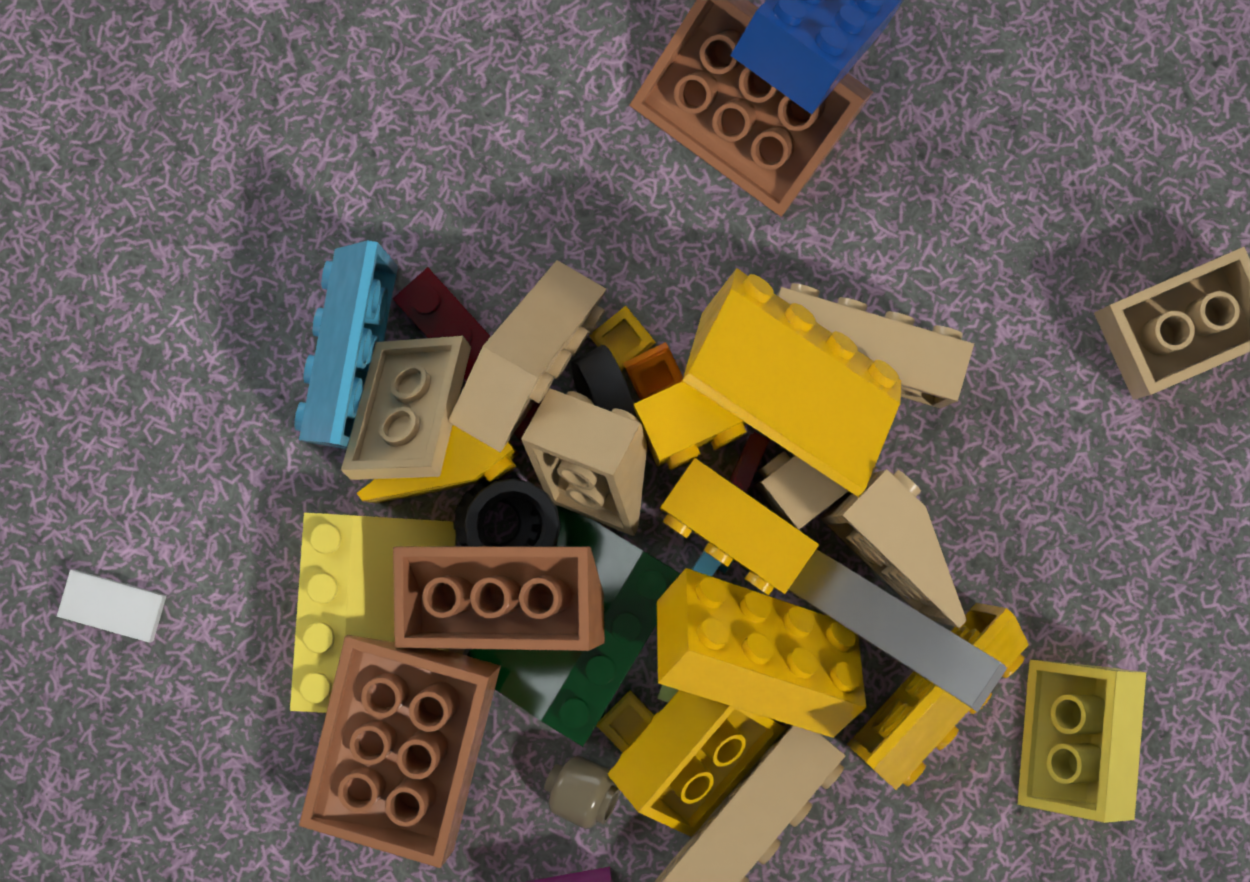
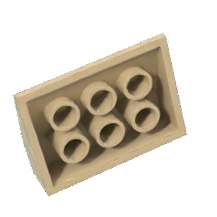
M885 469L872 473L865 491L859 497L848 491L836 500L820 517L840 539L913 609L935 622L960 628L966 622L963 608L927 508L916 498L921 490L903 472L897 470L893 474Z

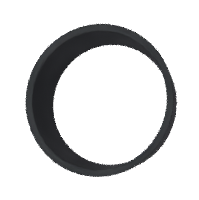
M601 345L571 362L572 376L577 393L586 396L595 406L608 411H612L614 408L622 409L637 418L625 379L615 358L605 345Z

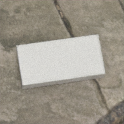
M70 570L56 617L145 642H153L167 595L86 572Z

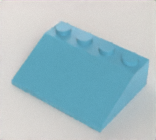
M367 240L336 248L333 261L327 260L325 262L321 286L322 289L327 290L324 308L318 307L315 312L312 329L313 336H317L318 341L315 355H308L304 368V383L309 384L306 403H299L295 415L294 426L295 430L300 431L299 440L347 450L376 342H384L398 269V265L378 242Z

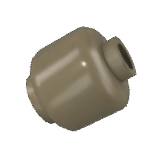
M578 755L570 758L564 766L558 763L555 764L544 786V790L550 793V811L584 829H590L598 822L603 825L607 822L616 806L620 790L608 776L609 769Z

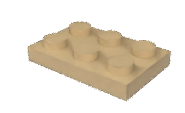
M463 336L376 342L341 471L350 480L440 477L452 429V424L448 420L459 399L471 346Z

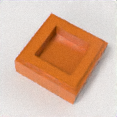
M666 342L622 363L640 401L683 381V376Z

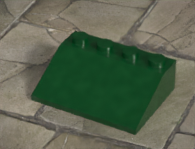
M557 506L561 527L555 547H591L604 592L605 643L590 651L471 649L467 656L501 665L495 690L544 724L583 747L656 627L657 600L681 573L592 519Z

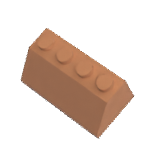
M393 547L395 648L590 651L605 643L604 592L591 547Z

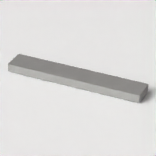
M817 549L788 589L799 598L976 712L980 710L1007 669L997 659Z

